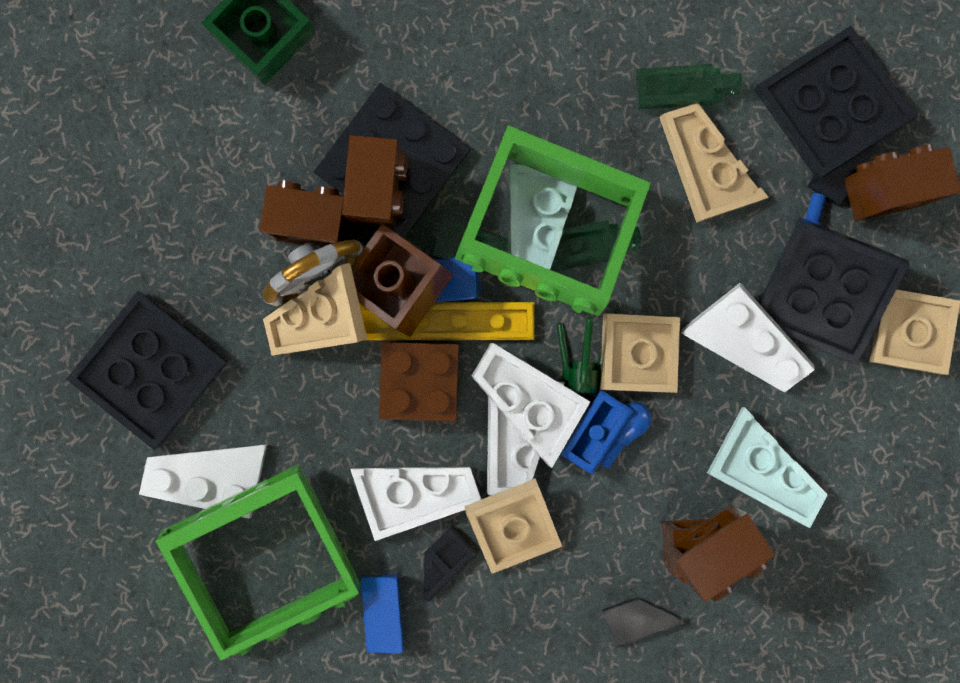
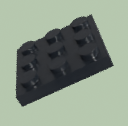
M849 26L764 80L754 90L818 181L909 124L917 117L852 26Z
M379 83L313 173L344 195L349 136L397 139L401 151H406L408 173L407 180L400 181L399 190L402 191V196L405 197L403 219H396L395 228L389 229L405 239L468 155L470 148L382 83Z
M799 217L758 303L790 338L858 364L910 263L907 259Z
M137 291L66 380L153 450H158L227 365L228 361L143 292Z

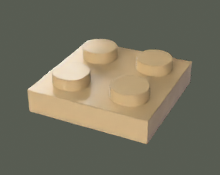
M896 290L874 331L869 362L949 375L960 300Z
M603 314L600 390L677 393L680 317Z
M536 478L464 506L492 574L562 547Z

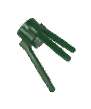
M615 309L613 314H621V310ZM592 317L586 318L582 361L573 360V367H571L564 324H557L563 366L562 380L568 381V389L573 392L597 393V386L601 381V354L596 369V362L590 361L594 322Z

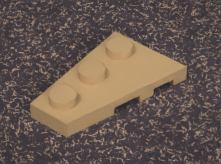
M698 103L664 113L659 117L696 223L769 198L761 187L757 188L746 172L749 170L741 160L737 161L724 144L725 138Z
M350 263L338 266L331 271L332 273L329 276L315 282L308 287L306 292L297 298L291 299L263 319L272 356L356 343L367 339Z

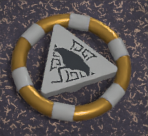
M347 240L329 244L319 249L314 242L296 248L288 255L291 264L272 277L265 286L263 300L272 306L284 305L291 299L297 298L306 292L308 287L315 282L329 276L332 273L331 271L338 266L350 263L352 266L363 251L364 246L356 240Z

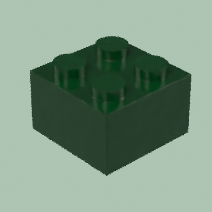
M222 0L201 22L207 31L264 86L316 33L311 21L289 0Z

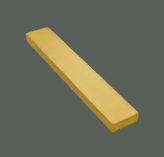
M437 302L431 307L411 337L395 330L359 303L367 336L366 340H534V302Z

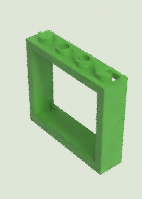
M508 125L455 259L472 266L471 271H486L498 276V279L506 285L513 287L521 285L534 290L535 294L544 300H559L569 304L579 314L583 310L599 316L610 300L651 183ZM507 159L628 207L599 289L475 240Z
M300 464L163 529L156 539L160 551L220 661L240 653L243 656L253 648L254 644L264 639L268 642L274 641L283 636L288 631L287 628L299 622L302 625L309 624L318 619L322 611L332 606L336 608L344 607L347 601L359 594L360 582ZM297 490L342 578L229 632L183 545Z

